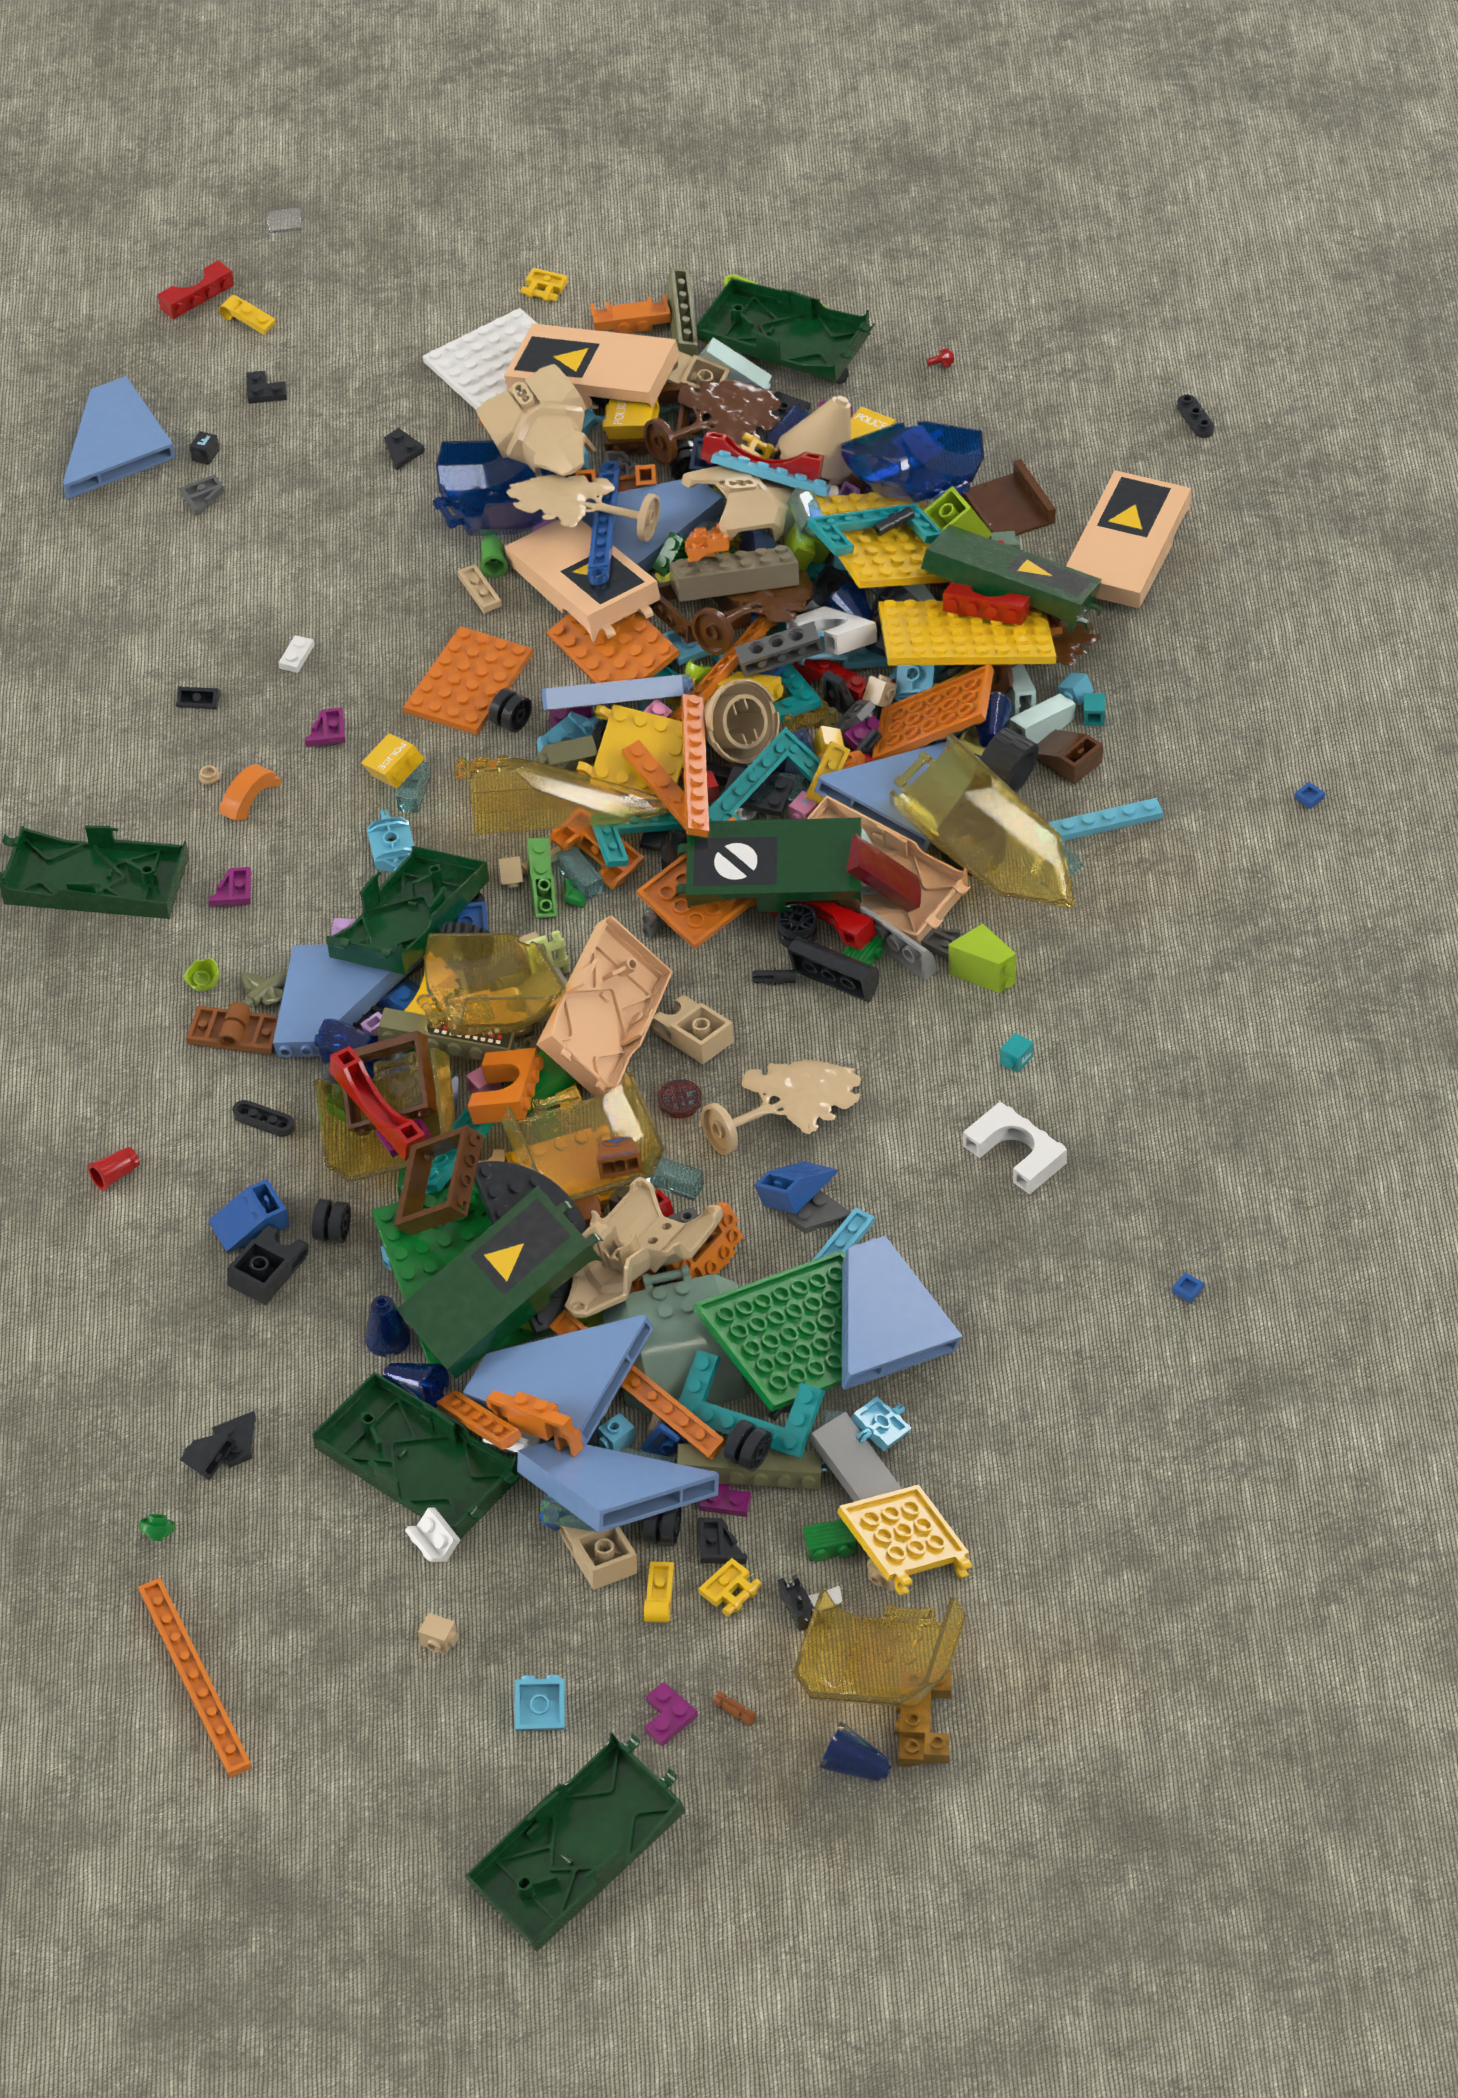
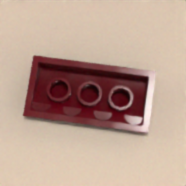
M853 835L846 871L907 913L920 908L921 886L918 876L859 835Z

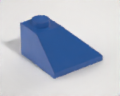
M404 978L376 1005L383 1010L384 1008L404 1011L416 996L420 986L410 979Z

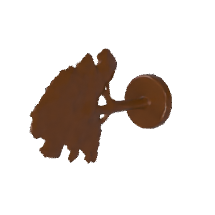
M734 379L722 380L719 384L702 380L699 392L695 391L694 386L684 385L680 388L678 401L688 408H693L697 417L696 421L690 426L673 432L664 420L659 418L651 419L644 425V441L653 459L662 465L672 463L676 459L678 452L676 440L701 430L729 435L739 446L744 442L742 437L745 432L760 438L755 433L757 426L765 431H769L779 424L781 417H776L772 413L780 408L781 401L774 396V391L754 386L752 383H746L745 381H735ZM704 413L712 416L710 420H702Z
M799 571V585L724 595L725 598L738 601L739 608L726 617L714 608L707 607L699 610L692 618L691 628L693 636L698 645L709 654L717 656L725 654L734 643V632L731 626L733 622L750 613L765 614L773 623L793 621L797 615L794 611L801 612L807 609L806 603L811 599L813 593V582L810 581L807 571ZM755 605L762 606V608L753 609L752 607H754Z
M1059 620L1063 627L1062 634L1052 636L1056 663L1071 666L1073 663H1076V659L1072 657L1073 653L1077 655L1087 653L1086 650H1081L1079 645H1093L1100 637L1098 633L1089 634L1094 629L1091 623L1088 630H1086L1084 624H1076L1071 635L1069 634V625L1065 621ZM991 664L994 673L989 698L997 699L1003 697L1012 689L1013 672L1011 668L1018 664ZM970 665V671L985 665Z

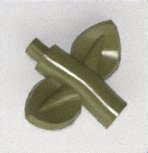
M280 971L266 980L257 974L240 973L242 986L248 992L247 999L242 1001V1003L248 1007L252 1005L256 1007L262 1002L264 1005H269L282 1001L284 991L281 989L285 987L287 974Z

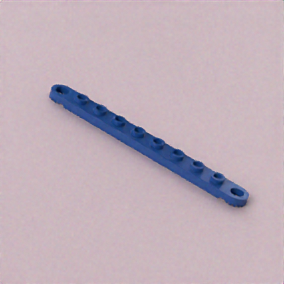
M610 460V462L606 461V463L604 462L600 465L598 478L608 479L615 487L614 491L602 496V502L617 507L620 467L617 461ZM594 511L587 573L589 582L593 585L603 584L609 579L616 517L614 514Z

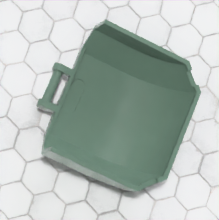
M688 1265L680 1266V1269L650 1276L648 1273L642 1275L645 1290L629 1293L626 1301L611 1306L602 1313L603 1324L639 1315L648 1317L654 1329L633 1365L678 1402L697 1350L721 1358L706 1399L707 1403L718 1405L746 1398L749 1394L751 1387L749 1382L692 1309L696 1302L739 1287L737 1282L716 1274L691 1279ZM679 1278L683 1279V1281L671 1283L654 1288L652 1287L653 1284ZM620 1386L625 1406L633 1410L634 1408L646 1412V1416L652 1418L653 1413Z

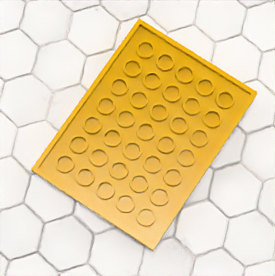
M907 490L905 492L888 491L887 493L870 492L868 494L852 493L850 495L835 494L826 497L813 496L804 498L803 504L811 517L914 503L922 511L927 508L918 492L914 490ZM907 523L901 524L900 528L892 529L882 536H879L874 528L843 532L846 538L854 545L853 553L838 557L859 588L951 582L921 569L925 551L931 543H924Z
M932 599L926 601L906 600L896 602L894 600H885L884 602H879L878 610L888 665L1056 664V653L1046 612L1030 606L1029 616L1022 625L944 612L943 601Z

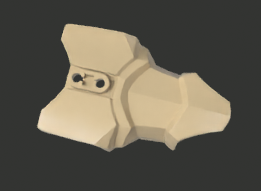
M555 364L540 368L525 379V382L514 383L509 392L507 390L486 400L476 410L482 424L493 439L502 457H509L528 464L535 472L536 478L542 476L541 468L561 476L573 474L584 465V446L588 451H597L587 436L582 433L584 411L587 408L575 386Z
M725 466L710 467L685 473L681 481L684 486L689 488L695 487L697 484H714L725 495L727 502L719 522L720 531L724 532V535L735 537L740 531L770 527L772 529V538L775 542L780 536H787L795 522L807 525L808 518H811V515L803 505L804 498L820 496ZM829 485L831 488L827 496L838 495V487L836 485Z
M637 1177L631 1182L629 1192L605 1218H601L596 1211H591L590 1227L582 1235L586 1239L590 1234L597 1233L604 1240L598 1241L593 1246L602 1261H592L573 1275L572 1287L565 1308L574 1318L589 1317L626 1301L630 1293L632 1281L647 1270L651 1269L656 1272L662 1265L666 1266L692 1258L722 1219L723 1212L721 1206L708 1205L704 1209L703 1214L687 1223L675 1221L663 1216L656 1198L654 1186L645 1178Z

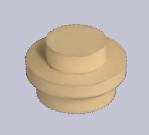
M211 765L204 766L199 773L200 782L206 785L214 784L220 778L219 771Z

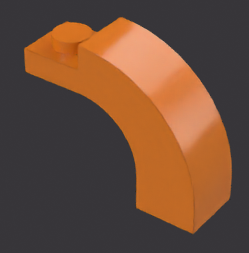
M258 764L248 766L235 777L228 787L218 813L234 821L247 820L251 804L257 794L265 788L280 786L282 778L276 776L274 771Z

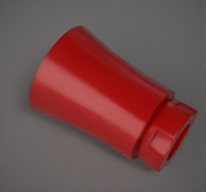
M126 1147L110 1156L88 1164V1172L94 1184L101 1191H106L112 1184L138 1167L140 1160L133 1148Z

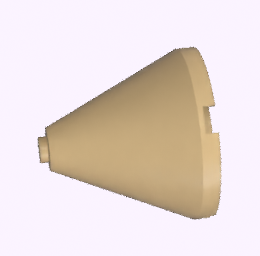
M840 395L832 397L783 434L776 445V451L780 449L782 452L780 458H791L805 451L825 455L821 478L829 479V485H840L844 481L847 482L852 472L851 410L848 399Z
M749 679L732 680L722 685L704 705L705 740L721 757L736 764L752 763L777 737L780 717L779 712H775L772 703L774 698L771 693L756 681Z

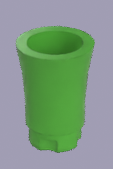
M489 534L482 540L480 570L485 576L495 578L507 572L508 563L501 539L495 534Z

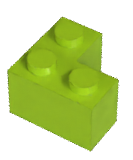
M795 522L784 539L785 546L790 547L798 561L799 570L802 571L806 570L810 562L823 563L830 553L828 547L805 524Z

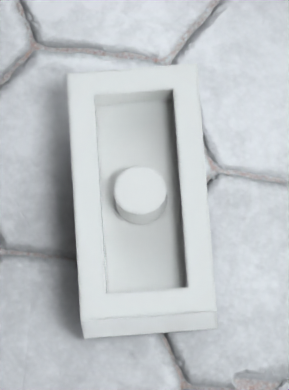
M295 635L279 661V669L298 673L314 647V640Z

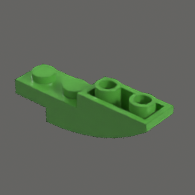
M549 837L527 838V867L535 919L557 918Z

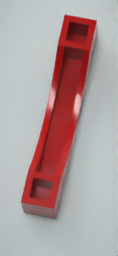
M708 431L704 436L701 459L706 460L709 464H715L711 463L712 455L715 452L724 450L730 452L733 457L744 456L749 458L750 462H764L773 469L777 467L784 468L793 475L796 473L804 474L807 476V479L813 481L821 479L825 456L805 451L787 459H765L743 450L729 435Z
M827 900L786 901V905L804 903L811 906L816 912L817 919L830 924L841 936L843 944L857 950H861L876 935L872 918L837 905L834 902ZM767 912L774 916L778 915V912Z
M350 1046L331 1054L329 1073L403 1160H408L411 1145L425 1141L424 1132L412 1119L400 1115L385 1101L373 1084L362 1060Z

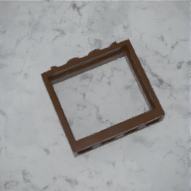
M688 383L664 385L657 398L658 403H680L678 401L680 388L688 385ZM680 404L677 430L688 426L690 408L684 404ZM605 431L603 445L606 451H624L626 455L650 454L644 438L608 439ZM686 436L676 441L685 440Z
M671 581L658 584L660 600L649 605V607L687 644L695 642L696 640L691 628L692 621L690 622L668 602L677 599L671 586ZM724 596L711 597L726 611L722 612L725 617L739 608L738 601H733ZM751 613L731 624L733 630L750 626Z
M414 1031L353 1049L362 1062L365 1063L416 1048L423 1104L396 1112L408 1119H424L430 1117V1114L438 1112L427 1035ZM342 1088L348 1130L359 1136L368 1135L370 1131L376 1130L377 1128L369 1119L362 1121L361 1109Z
M466 1125L411 1145L394 1224L395 1227L412 1236L467 1216L483 1139L482 1134ZM457 1149L447 1202L422 1210L433 1157Z

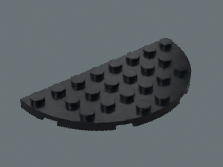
M486 1161L477 1164L474 1180L491 1225L497 1222L538 1186L556 1207L563 1201L571 1203L575 1209H569L565 1216L581 1234L588 1228L582 1213L570 1196L545 1175L531 1168L510 1162ZM573 1276L552 1293L548 1305L528 1320L534 1335L549 1330V1326L564 1309L567 1311L565 1304L571 1291Z

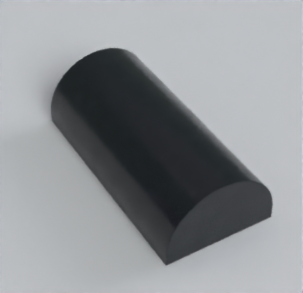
M801 936L796 937L788 947L792 968L796 969V973L868 1003L871 1001L879 982L880 973L878 968Z

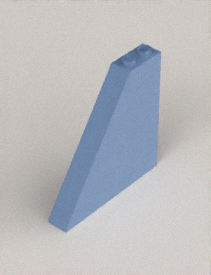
M127 376L90 389L63 480L67 499L175 458L173 443Z
M682 479L618 492L617 507L640 511L642 502L649 493L659 495L660 514L655 533L649 542L638 539L637 520L616 515L613 546L645 572H648L652 569L670 531L688 538L690 533L694 532V529L701 522L713 521L724 512L725 498L721 492H715L711 484H697L695 487L689 488L681 483ZM587 499L586 502L595 503V500ZM586 512L585 516L581 519L591 528L593 527L594 512Z
M689 674L544 688L541 689L543 710L676 697L683 694L689 695L694 690L693 679L689 678Z
M950 741L821 775L814 792L823 797L827 795L915 841L919 848L926 853L941 832L945 818L957 809L976 782L975 771L980 757L958 747Z
M327 944L293 945L273 1040L277 1057L321 1056L329 1049L328 1045L330 1043L334 1044L338 1040V1036H343L348 1031V1027L351 1028L354 1022L360 1020L363 1014L365 1015L372 1006L377 1004L424 959V954L404 975L330 958Z
M886 1236L877 1239L872 1238L865 1243L854 1244L847 1249L842 1262V1388L844 1390L956 1351L962 1335Z
M639 1315L486 1353L483 1360L478 1364L472 1379L466 1384L463 1393L466 1397L490 1411L492 1410L488 1408L486 1398L494 1390L513 1397L520 1391L557 1404L559 1413L572 1418L573 1427L581 1431L583 1444L587 1445L652 1333L654 1326L647 1316Z
M554 1440L518 1450L517 1472L598 1533L718 1495L719 1474L714 1471L583 1444L584 1448L574 1457L571 1456L568 1445L561 1451L556 1450Z

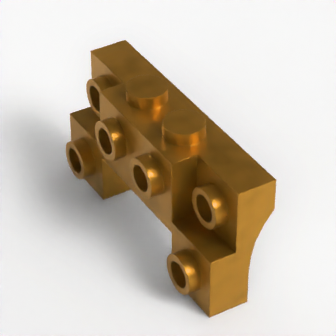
M927 1669V1674L902 1673L901 1698H896V1713H900V1720H895V1735H900L899 1766L912 1767L924 1763L949 1764L950 1734L930 1733L931 1698L951 1699V1669Z

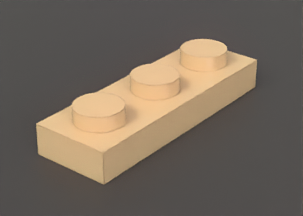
M476 564L457 571L458 578L483 613L502 607L500 598Z

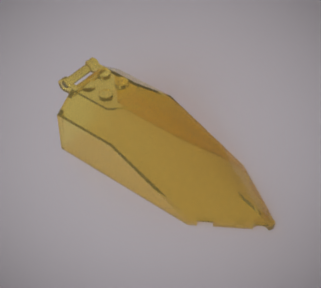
M951 732L947 735L944 751L936 761L925 751H922L918 755L919 758L900 777L897 776L893 780L895 785L904 792L899 796L892 790L890 792V804L937 848L960 866L967 868L970 874L997 895L1067 908L1075 906L1076 902L1072 893V884L1066 858L1063 854L1060 833ZM924 764L929 765L930 767L910 786L906 783Z
M509 755L497 756V759L477 757L472 761H467L464 757H460L456 760L453 770L455 779H470L475 834L619 824L631 822L630 817L639 814L640 818L643 819L670 812L656 794L533 760L509 758Z

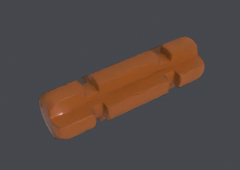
M721 1691L715 1693L712 1698L714 1705L719 1708L723 1707L725 1712L738 1720L742 1719L741 1722L748 1726L755 1722L757 1714L754 1711L746 1710V1706L731 1697L726 1698L727 1695Z

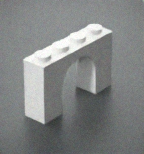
M826 606L797 615L795 620L786 622L788 630L814 621L817 632H824L825 651L836 655L877 642L876 622Z
M1002 1102L997 1103L963 1132V1147L979 1158L1002 1141L1018 1140L1027 1144L1033 1151L1013 1168V1183L1028 1194L1034 1192L1067 1164V1149L1062 1143L1053 1140L1045 1131L1039 1130L1028 1119L1021 1117L1013 1108L1006 1106Z

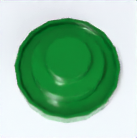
M149 1514L148 1518L140 1520L139 1530L144 1532L151 1541H163V1538L168 1537V1534L175 1531V1522L167 1519V1516L163 1514Z

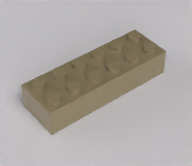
M779 545L771 549L758 548L750 552L737 551L735 554L728 555L721 553L713 557H703L695 562L678 559L675 562H670L671 586L679 602L799 585V566L790 547Z

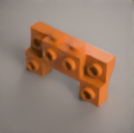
M666 294L662 295L663 302L652 303L650 296L647 297V301L611 305V309L609 302H605L606 309L595 310L594 303H590L594 330H614V333L629 334L652 331V325L670 323L671 314Z
M716 523V526L712 527L711 530H706L705 527L695 528L694 532H691L687 541H685L688 561L695 562L703 557H713L719 551H729V540H733L734 537L724 535V532L720 531L719 523Z
M580 806L562 824L552 830L549 839L565 852L576 844L603 866L597 878L609 888L615 890L626 882L628 875L642 866L645 857L621 838L629 859L628 866L607 868L590 823L592 814Z
M718 1202L716 1204L721 1206L723 1217L694 1256L666 1265L667 1271L680 1269V1266L688 1265L690 1277L693 1279L717 1274L730 1262V1259L736 1253L733 1248L743 1238V1235L736 1225L739 1220L728 1203ZM674 1279L673 1283L683 1281V1279Z
M494 1390L486 1398L488 1408L496 1416L519 1429L520 1433L524 1432L547 1441L554 1436L556 1450L561 1451L568 1445L571 1456L574 1457L584 1448L581 1431L573 1427L570 1416L559 1413L557 1404L520 1391L513 1397Z

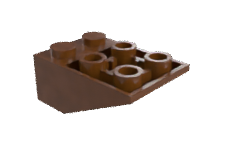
M1055 729L1038 743L1039 754L1037 761L1074 785L1103 761V744L1088 734Z

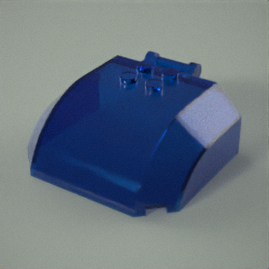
M917 421L918 426L905 427L904 423H896L841 443L842 458L850 470L867 488L887 498L914 503L926 499L937 500L952 486L958 493L964 494L969 492V483L973 482L984 459L982 430L930 421Z
M493 440L441 442L436 470L439 493L442 497H436L432 504L443 515L448 528L453 529L458 525H462L469 536L512 535L533 529L534 526L546 521L542 518L545 515L543 510L539 509L534 513H529L517 509L513 503H518L520 500L511 498L506 493L511 489L510 484L536 478L535 472L528 464L509 457L503 458ZM541 468L542 476L556 475L555 472ZM447 507H450V509L452 510V512L454 513V515H452V514L450 513V511L447 509Z

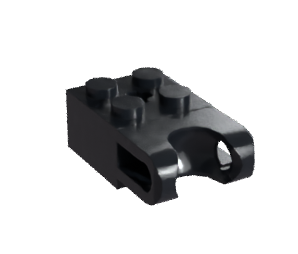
M269 1224L256 1239L253 1238L228 1266L227 1286L266 1305L305 1261L309 1253V1243L297 1239L290 1245L278 1244L280 1238L279 1228Z

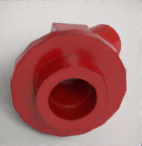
M949 348L940 350V355L926 360L927 365L932 366L942 363V367H951V364L954 363L953 351L950 352Z

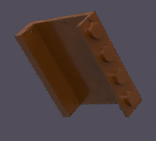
M1021 459L1014 461L1012 474L967 489L964 488L963 483L961 484L959 480H956L957 492L974 510L991 533L1015 531V536L1056 522L1055 506Z

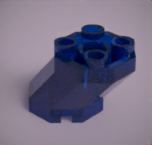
M324 1019L318 1034L314 1037L315 1046L318 1047L324 1064H330L331 1054L348 1046L355 1049L378 1042V1036L369 1035L337 1019ZM382 1058L363 1063L371 1080H380L386 1068V1062H382Z

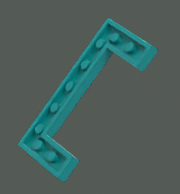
M916 503L808 518L807 523L810 529L835 556L853 553L854 545L843 534L844 531L874 528V524L887 519L890 514H896L908 506L914 511L915 518L905 523L910 526L924 543H932L942 533Z
M724 654L719 656L712 655V661L715 665ZM791 663L787 664L788 667L779 675L783 689L790 697L773 703L775 712H779L780 722L822 706L820 697Z
M785 727L708 809L709 821H727L732 816L737 820H741L735 814L736 810L785 758L811 782L821 759Z
M668 809L593 814L590 817V823L607 868L628 866L629 859L619 834L684 829Z
M697 1350L679 1403L711 1429L726 1435H730L737 1423L745 1419L755 1424L757 1428L761 1427L772 1433L773 1439L770 1449L801 1459L825 1391L801 1383L784 1428L707 1403L706 1399L721 1358Z

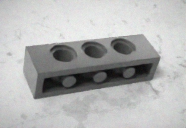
M814 621L735 647L744 678L824 652Z

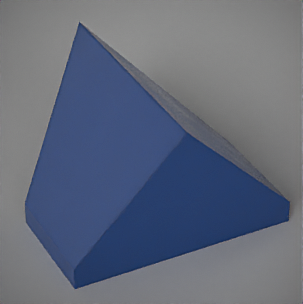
M659 1419L640 1449L654 1459L661 1460L663 1457L677 1453L678 1443H690Z

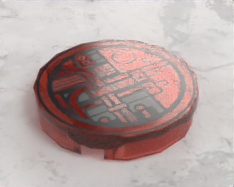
M685 1079L667 1082L658 1092V1106L664 1114L665 1112L670 1114V1117L673 1118L692 1116L702 1105L701 1090L695 1083Z

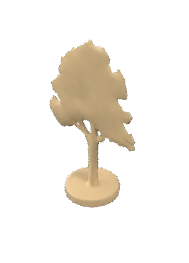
M561 475L538 476L521 483L510 484L511 489L506 492L509 497L520 500L518 503H513L517 509L529 513H534L541 509L545 513L542 516L544 520H551L557 516L562 521L560 523L563 526L570 528L577 526V523L585 516L586 512L600 511L637 520L638 539L649 542L653 537L660 514L659 495L649 493L644 498L640 511L603 503L602 496L615 490L614 485L605 478H594L593 482H589L584 475L569 476L567 478ZM593 499L596 503H589L586 500Z
M807 1059L793 1061L790 1065L770 1063L767 1066L768 1073L766 1075H762V1070L750 1069L745 1072L741 1085L752 1092H758L763 1101L762 1105L755 1110L732 1119L726 1109L720 1104L710 1103L703 1107L701 1112L704 1133L709 1143L718 1153L728 1155L737 1149L738 1134L736 1128L767 1114H785L787 1119L791 1120L801 1129V1132L805 1134H810L812 1131L816 1132L819 1127L816 1125L819 1117L827 1121L835 1120V1115L830 1113L832 1110L831 1106L835 1105L841 1109H847L858 1102L860 1094H854L850 1091L853 1087L860 1085L861 1077L854 1074V1068ZM772 1096H776L780 1099V1101L775 1104H769L770 1098Z

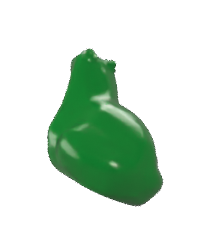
M564 880V898L566 903L580 908L585 907L586 900L583 893L574 889L571 880Z

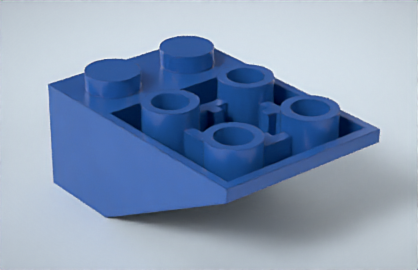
M803 1161L768 1171L754 1186L763 1206L796 1214L838 1171L834 1168Z
M268 1179L244 1189L208 1220L227 1253L248 1245L269 1224L278 1227L279 1231L289 1227L287 1210Z

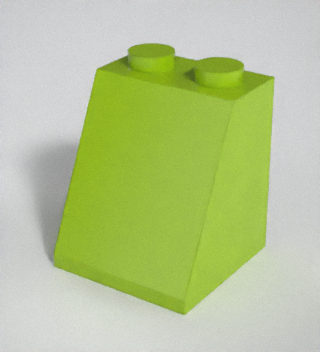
M953 486L923 511L942 532L949 525H953L986 538L993 535Z
M983 923L948 944L949 974L951 976L997 993L1011 988L1016 983V953Z

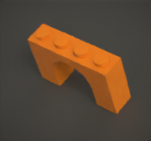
M655 464L635 466V473L620 476L618 492L658 484ZM595 469L578 470L575 472V476L584 475L589 482H593L594 478H598Z
M537 1048L486 1052L481 1064L486 1083H514L496 1091L472 1093L467 1107L473 1124L525 1120L527 1111L531 1108L532 1096L535 1095L536 1083L539 1082L540 1070L543 1069L542 1056H539Z

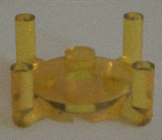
M823 677L821 678V693L818 695L822 701V706L810 710L812 713H803L795 717L792 714H786L784 716L785 727L789 731L794 732L804 727H814V729H817L823 725L832 728L837 723L836 708L828 709V703L823 698ZM782 683L783 694L782 697L778 699V701L786 698L785 683Z

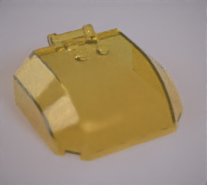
M429 934L424 958L426 986L429 994L418 996L416 1001L418 1006L424 1010L427 1022L431 1028H437L441 1024H446L451 1035H499L522 1030L542 1019L560 1001L566 991V987L541 945L533 941L530 942V945L519 941L520 936L516 934ZM431 1005H435L439 1013H435Z
M437 1048L430 1049L438 1112L422 1119L432 1135L426 1140L451 1131L455 1114L449 1056ZM415 1051L397 1059L374 1062L375 1078L371 1080L381 1096L395 1111L423 1104L417 1054ZM408 1065L406 1070L384 1075L386 1070ZM321 1079L314 1080L324 1164L326 1167L336 1172L349 1183L407 1168L408 1160L404 1161L400 1155L392 1158L378 1138L375 1130L370 1131V1134L359 1136L348 1130L343 1090L340 1084H331ZM361 1110L362 1121L368 1120L369 1118Z
M631 1071L625 1073L621 1084L603 1095L580 1101L575 1088L568 1089L566 1093L543 1100L539 1098L532 1100V1108L537 1115L527 1117L525 1120H516L511 1107L506 1108L501 1123L519 1164L551 1179L573 1201L629 1185L637 1177L645 1179L653 1177L665 1150ZM567 1101L572 1103L547 1112L544 1109ZM615 1135L621 1137L631 1136L639 1149L643 1172L601 1180L597 1164L600 1142L609 1140Z
M821 1589L793 1674L812 1700L896 1707L916 1706L947 1674L955 1655L966 1614L957 1599L951 1597L943 1622H933L935 1619V1609L933 1607H925L924 1609L898 1608L896 1605L889 1604L886 1605L882 1618L857 1617L837 1607L828 1592ZM896 1617L920 1619V1621L896 1619Z

